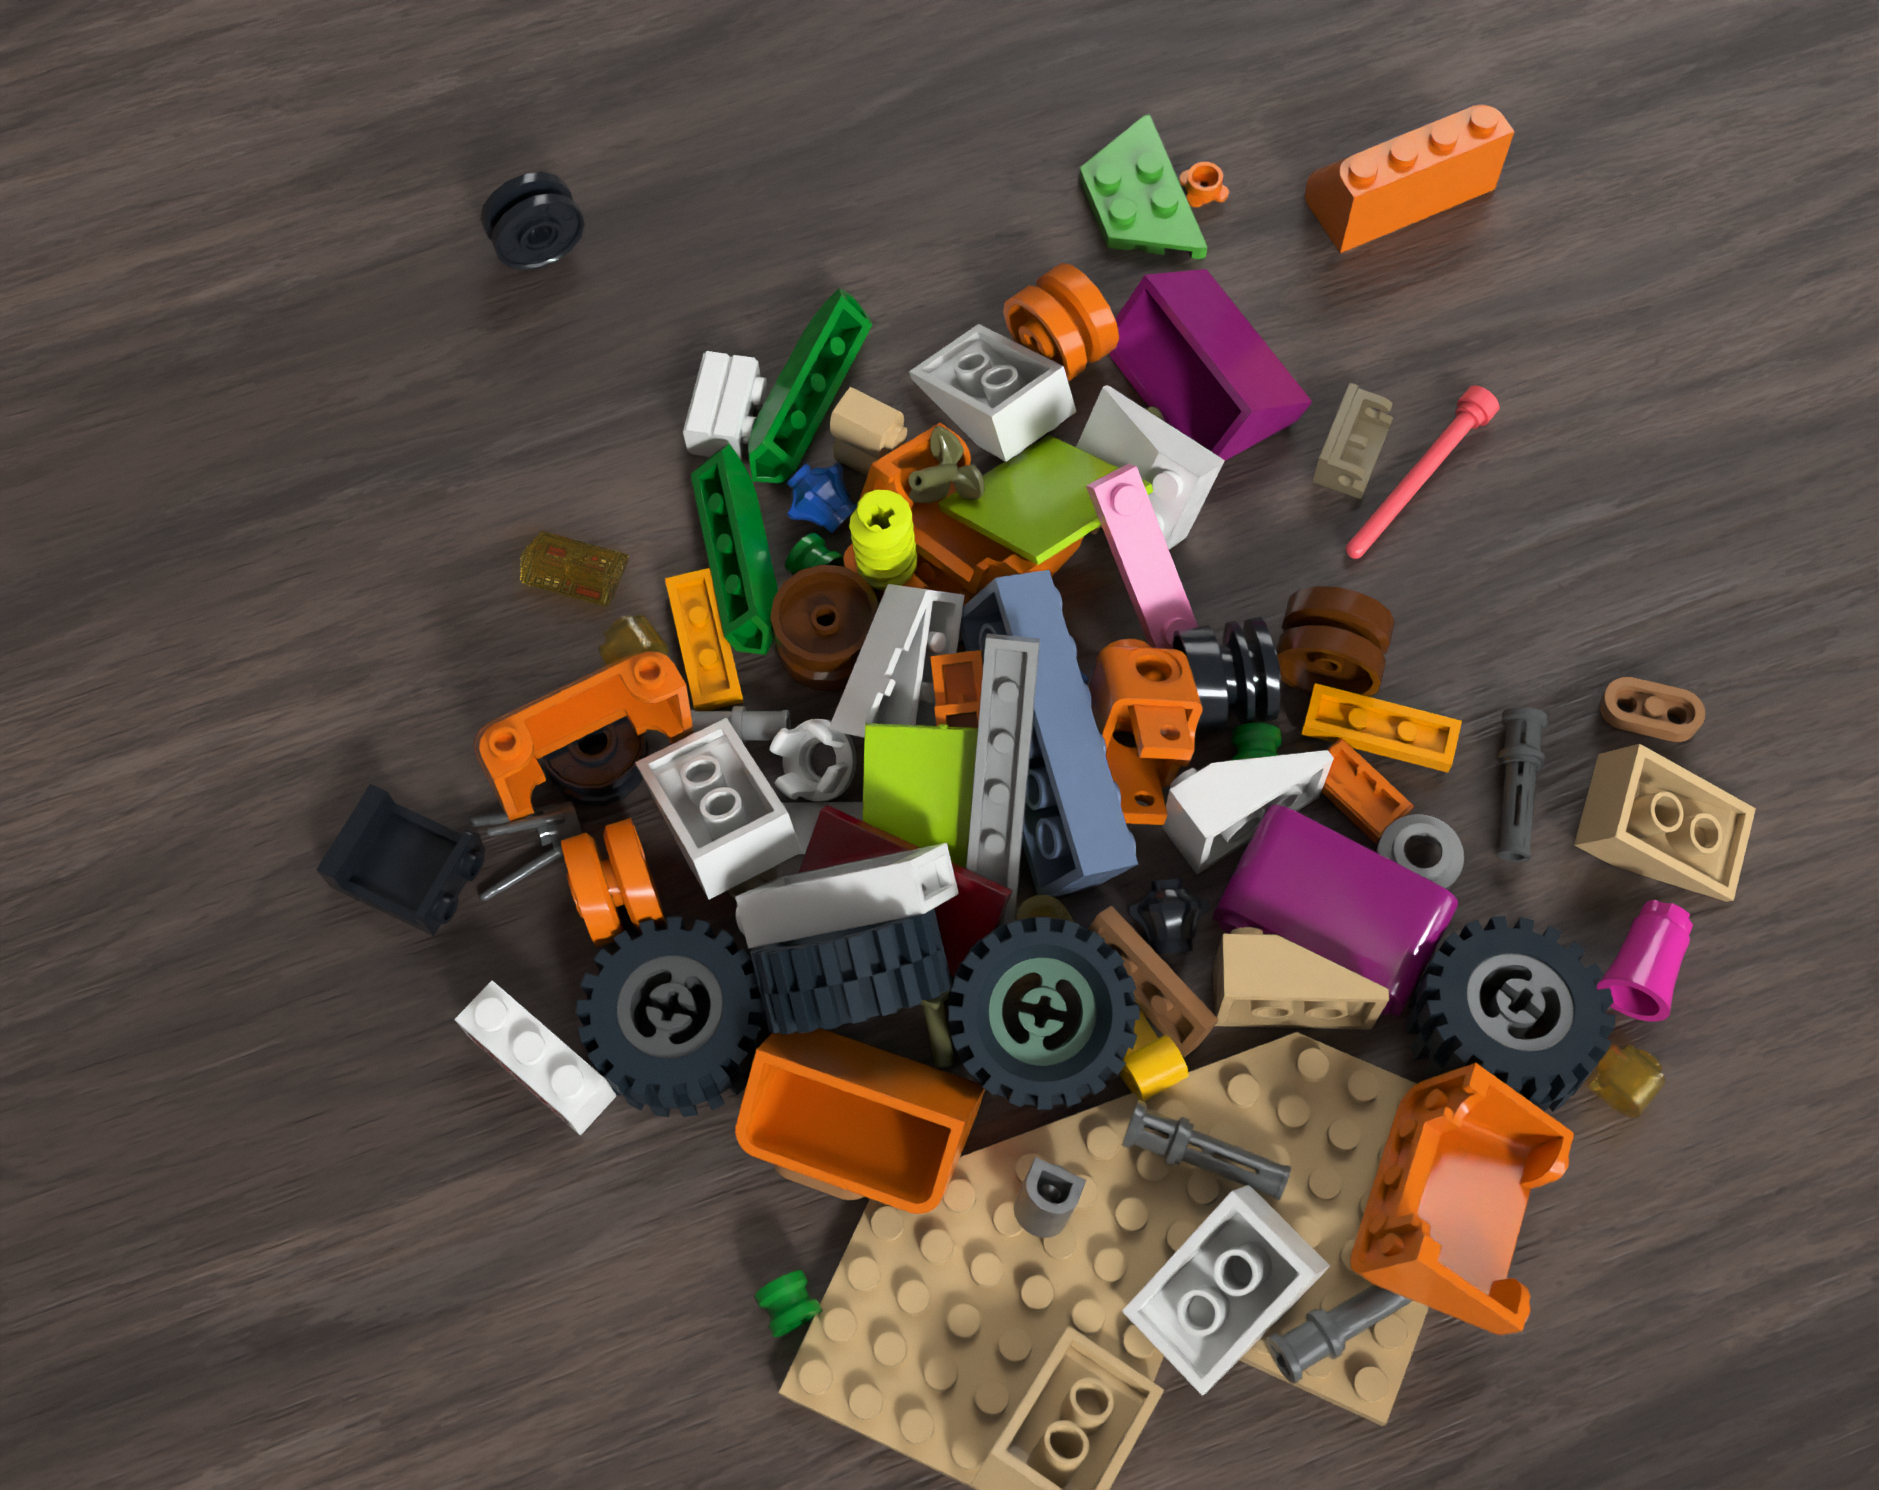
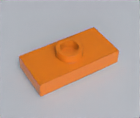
M1339 738L1327 749L1334 759L1321 792L1377 844L1386 828L1397 819L1408 816L1412 812L1414 805L1345 740Z

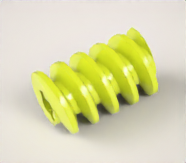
M874 490L865 493L851 515L849 524L858 574L872 588L877 590H886L888 584L902 586L912 577L917 568V552L911 509L908 502L900 494L890 490Z

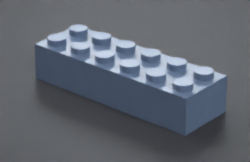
M1050 570L997 577L963 606L960 632L966 652L982 650L983 659L985 640L988 633L1040 638L1022 838L1023 848L1040 901L1093 889L1138 865L1135 855L1136 842L1125 822L1120 805V789L1112 779L1105 756L1106 743L1096 726L1091 709V693L1088 686L1083 682L1076 660V644L1073 637L1068 633L1062 613L1061 594L1054 586Z

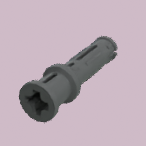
M1515 707L1505 710L1502 713L1501 719L1502 724L1506 726L1505 746L1499 752L1498 761L1501 768L1505 770L1501 807L1500 846L1497 856L1509 862H1526L1531 859L1530 843L1534 814L1536 773L1545 764V755L1541 752L1542 729L1548 725V716L1543 711L1535 708ZM1522 734L1526 735V741L1524 744L1521 743ZM1519 794L1521 795L1519 826H1514L1516 795Z
M1138 1100L1121 1146L1129 1149L1136 1145L1164 1156L1165 1163L1171 1166L1174 1164L1179 1165L1181 1161L1222 1176L1225 1179L1245 1186L1250 1185L1253 1189L1280 1200L1291 1172L1290 1166L1281 1165L1238 1146L1193 1130L1194 1124L1189 1122L1190 1119L1181 1117L1177 1121L1147 1109L1146 1102ZM1144 1127L1165 1134L1167 1139L1145 1131ZM1191 1144L1201 1148L1202 1153L1188 1148L1187 1145ZM1212 1153L1255 1169L1256 1174L1216 1159L1212 1156Z
M1371 1285L1328 1312L1323 1309L1310 1311L1306 1314V1321L1282 1336L1276 1333L1266 1338L1267 1348L1280 1372L1293 1384L1302 1379V1372L1325 1357L1336 1359L1341 1356L1343 1350H1345L1346 1341L1413 1301L1376 1285Z

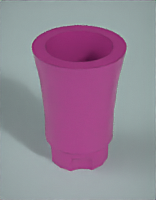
M1657 900L1647 901L1642 906L1639 916L1634 918L1626 939L1613 963L1596 987L1597 990L1610 988L1614 1000L1610 1006L1611 1008L1642 1021L1658 1022L1669 1017L1675 983L1682 960L1690 943L1689 934L1693 927V923L1689 920L1690 914L1673 903H1663Z

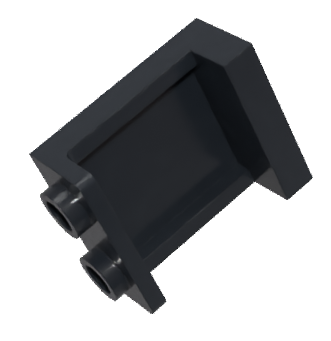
M370 784L316 870L331 888L435 936L441 924H447L454 916L458 907V896L468 880L472 881L479 874L484 863V852L486 850L475 833L465 830L461 834L396 804L387 791Z

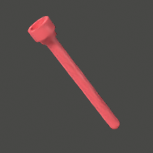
M1473 385L1457 401L1456 418L1346 545V553L1350 558L1358 559L1363 556L1470 429L1485 426L1499 411V403L1490 391L1481 386Z

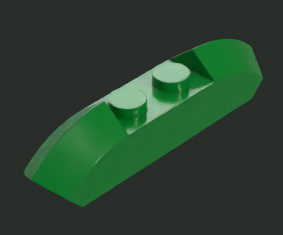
M840 288L827 299L803 331L756 418L748 445L752 482L783 483L796 471L873 325L870 316L854 296Z
M727 444L691 473V479L724 637L737 652L766 655L775 636L770 618L773 599L778 592L755 487L743 462L731 445Z

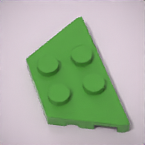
M1150 114L1145 115L1080 167L1079 180L1108 248L1128 251L1131 249H1141L1146 253L1164 255L1165 248L1192 251L1191 258L1193 259L1206 258L1207 244Z

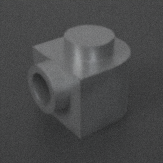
M1035 1157L1014 1203V1215L1017 1222L1025 1231L1037 1237L1048 1238L1058 1235L1064 1229L1078 1204L1086 1180L1068 1172L1061 1166L1050 1164Z

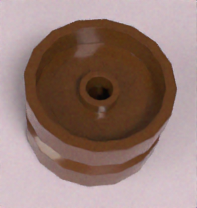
M817 565L800 570L782 584L775 595L770 619L775 635L776 648L782 667L796 682L813 690L837 691L846 687L879 607L874 589L860 574L842 566Z
M1315 586L1298 590L1289 597L1281 627L1284 633L1279 636L1276 647L1281 680L1290 687L1308 695L1312 694L1315 683L1368 697L1378 692L1382 682L1386 664L1384 654L1388 651L1395 625L1391 611L1378 600L1349 589Z

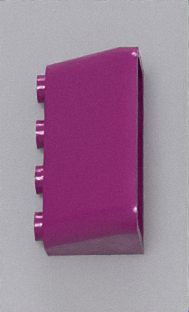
M1207 269L1145 274L1115 318L1119 341L1117 348L1112 350L1109 355L1148 407L1155 406L1159 408L1167 424L1225 461L1295 423L1312 403V400Z
M1270 805L1243 853L1214 911L1212 919L1219 922L1220 928L1227 934H1231V931L1237 928L1251 927L1262 930L1263 935L1281 936L1389 990V1001L1381 1014L1388 1015L1391 1013L1399 1017L1458 907V900L1451 892L1437 883L1288 807Z

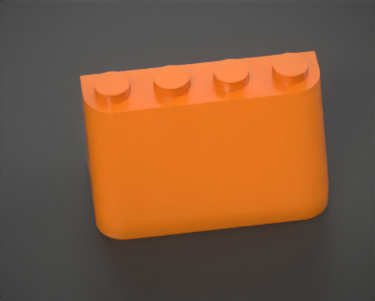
M1487 105L1469 107L1315 170L1307 181L1305 190L1306 203L1339 253H1343L1495 190L1515 131L1497 109Z
M821 1028L807 1033H798V1031L791 1034L771 1033L756 1049L736 1122L735 1134L741 1148L755 1158L909 1213L924 1214L932 1211L939 1205L948 1188L979 1111L985 1088L980 1083Z

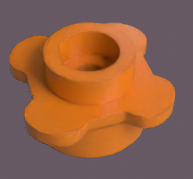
M1199 162L1180 174L1179 183L1186 188V199L1190 206L1197 208L1212 201L1224 202L1228 198L1229 189L1222 184L1223 172L1217 165L1211 162Z

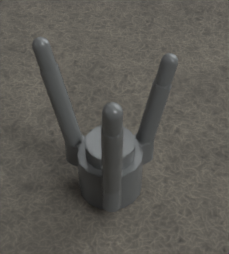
M572 801L559 805L557 802L541 808H533L534 814L515 821H509L505 812L475 816L469 820L470 825L474 827L493 825L486 829L488 836L536 828L542 846L551 843L553 845L552 849L481 892L479 895L481 901L489 900L553 860L564 856L561 841L582 834Z

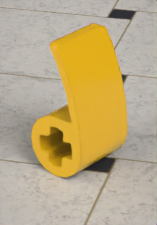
M1139 1009V1020H1135L1133 1032L1137 1035L1133 1049L1128 1048L1123 1058L1126 1064L1119 1072V1075L1130 1091L1135 1093L1138 1100L1145 1101L1189 1077V1072L1184 1058L1175 1043L1167 1035L1158 1038L1143 1012Z

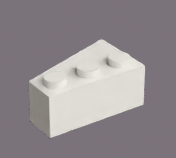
M888 584L828 730L865 738L866 723L936 726L934 709L936 701L930 656L957 653L965 595Z

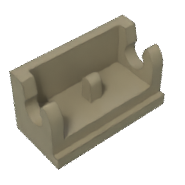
M1349 383L1318 459L1312 482L1362 499L1393 420V417L1383 413L1390 412L1392 402L1383 396L1359 389V385ZM1370 407L1377 408V409H1379L1380 411H1383V412L1375 411V410L1371 409Z

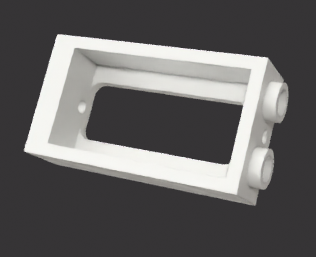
M947 843L776 878L736 896L738 905L736 921L738 928L745 935L748 948L924 914L959 894Z

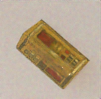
M540 531L521 553L520 579L526 585L601 606H608L626 569L629 555Z

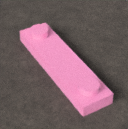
M1127 464L1086 485V488L1148 645L1151 648L1172 649L1174 631L1198 627L1137 466Z

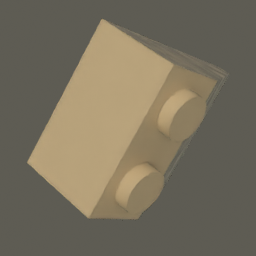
M1636 744L1598 754L1574 846L1614 867L1725 902L1734 901L1756 808L1647 747Z
M1237 928L1232 930L1231 934H1223L1213 963L1214 1015L1219 1019L1215 1026L1371 1030L1389 1001V990L1281 936L1263 935V931L1257 928Z
M1068 1325L977 1472L971 1485L978 1490H1109L1163 1394L1164 1389Z

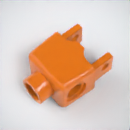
M1121 639L1108 644L1096 657V666L1088 687L1091 693V709L1097 729L1103 735L1106 743L1105 756L1112 779L1120 789V805L1125 822L1128 824L1164 825L1168 814L1162 788L1171 785L1181 766L1189 765L1194 752L1196 727L1203 707L1187 656L1183 651L1151 648L1150 645L1141 640ZM1116 731H1126L1134 734L1137 747L1131 748L1119 744L1112 734ZM1136 801L1145 802L1148 806H1142Z

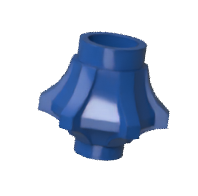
M838 462L826 468L816 467L814 469L806 463L787 482L793 489L791 492V506L786 514L791 520L813 522L820 527L824 526L832 534L857 508V505L850 499L851 496L845 488L843 467Z

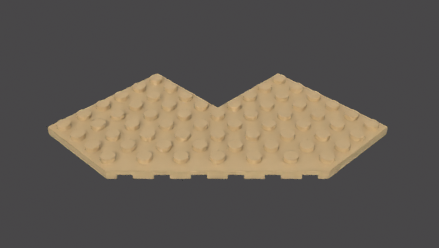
M1298 1032L1190 1071L1189 1077L1144 1101L1146 1102L1147 1109L1177 1121L1181 1117L1190 1119L1189 1122L1194 1124L1193 1130L1238 1146L1281 1165L1291 1167V1172L1280 1200L1259 1190L1255 1191L1330 1267L1294 1306L1240 1359V1361L1290 1384L1292 1383L1283 1376L1273 1361L1267 1348L1266 1338L1274 1333L1282 1336L1306 1321V1314L1310 1311L1323 1309L1328 1312L1373 1285L1351 1269V1253L1397 1108L1405 1094L1417 1084ZM1135 1093L961 1156L942 1200L935 1209L928 1213L913 1214L873 1199L869 1200L822 1299L820 1306L823 1311L814 1316L779 1390V1394L978 1490L971 1485V1482L1068 1325L1154 1382L1164 1355L1122 1311L1229 1193L1245 1185L1225 1179L1222 1176L1181 1161L1179 1165L1174 1164L1171 1166L1165 1163L1164 1156L1136 1145L1129 1149L1121 1146L1138 1102ZM1144 1127L1145 1131L1167 1139L1165 1134ZM1191 1144L1187 1145L1188 1148L1202 1153L1201 1148ZM1212 1153V1156L1216 1159L1256 1174L1255 1169ZM1035 1157L1050 1164L1061 1166L1068 1172L1086 1180L1078 1204L1064 1229L1058 1235L1048 1238L1037 1237L1025 1231L1019 1225L1014 1215V1203ZM1413 1301L1346 1341V1347L1341 1356L1336 1359L1325 1357L1302 1372V1379L1292 1385L1376 1424L1386 1425L1429 1307Z

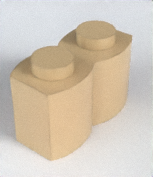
M849 387L832 411L830 431L832 436L835 437L833 446L834 459L865 476L868 475L872 463L905 444L907 428L904 427L903 413L853 387Z

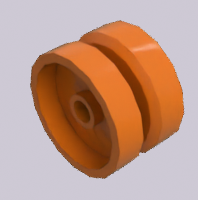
M1066 263L1058 264L1037 279L1036 287L1028 285L1005 301L1003 313L1006 326L1013 341L1064 366L1068 382L1085 370L1087 362L1094 363L1117 348L1119 333L1110 306L1094 283L1073 265Z
M632 818L605 826L603 836L609 859L603 860L595 839L588 833L561 841L568 870L566 875L578 913L581 918H584L596 948L615 942L613 938L625 930L619 910L621 905L625 904L633 926L640 932L642 931L639 923L652 919L656 927L667 924Z

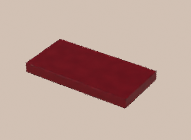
M826 805L820 810L798 873L919 849L920 847ZM952 863L959 894L935 907L934 911L949 973L955 977V972L960 962L969 953V949L979 939L981 940L992 932L991 930L999 926L1013 890Z

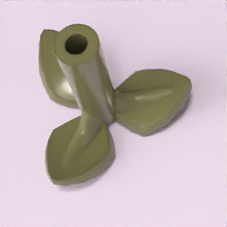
M936 426L931 434L930 448L931 453L940 464L914 471L910 474L909 485L912 489L909 498L915 503L924 504L940 501L946 498L950 489V482L953 481L959 496L969 500L979 499L983 496L985 490L982 474L974 465L958 468L956 464L964 451L959 439L948 429Z
M950 990L940 993V996L934 999L922 1000V1004H919L924 1009L935 1068L955 1065L944 1002L949 997ZM903 1008L897 1009V1012L889 1014V1017L894 1016Z

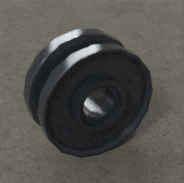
M545 172L527 173L506 181L489 196L483 205L480 217L488 239L492 241L499 260L509 268L520 270L542 268L561 259L581 239L585 226L582 212L573 201L567 184L557 175Z
M625 716L542 758L553 785L567 799L583 805H608L624 799L641 784L643 778L635 762L649 756V745L645 733L637 736L630 721ZM594 744L606 746L601 753L596 755L585 754L586 749Z

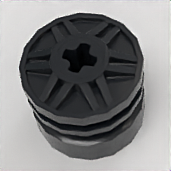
M1261 617L1245 620L1243 630L1237 621L1225 623L1222 646H1219L1214 631L1209 625L1174 631L1172 649L1183 651L1187 656L1203 707L1196 732L1225 728L1228 720L1229 704H1232L1235 715L1241 725L1253 723L1255 713L1261 722L1278 718L1281 687L1279 661L1267 625Z

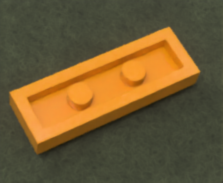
M710 568L665 578L694 709L696 711H711L744 703L731 646L724 637Z
M1315 683L1301 735L1332 743L1342 738L1352 748L1448 773L1453 764L1462 721Z

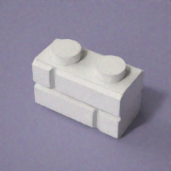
M711 351L703 353L683 429L687 451L691 454L711 457L720 448L730 444L739 458L742 459L745 445H749L750 434L756 421V417H753L755 405L763 406L767 393V379L761 377L759 364L755 358L739 355L729 357L728 354Z

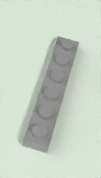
M988 633L985 640L966 869L1013 890L999 926L1014 922L1016 915L1040 638Z

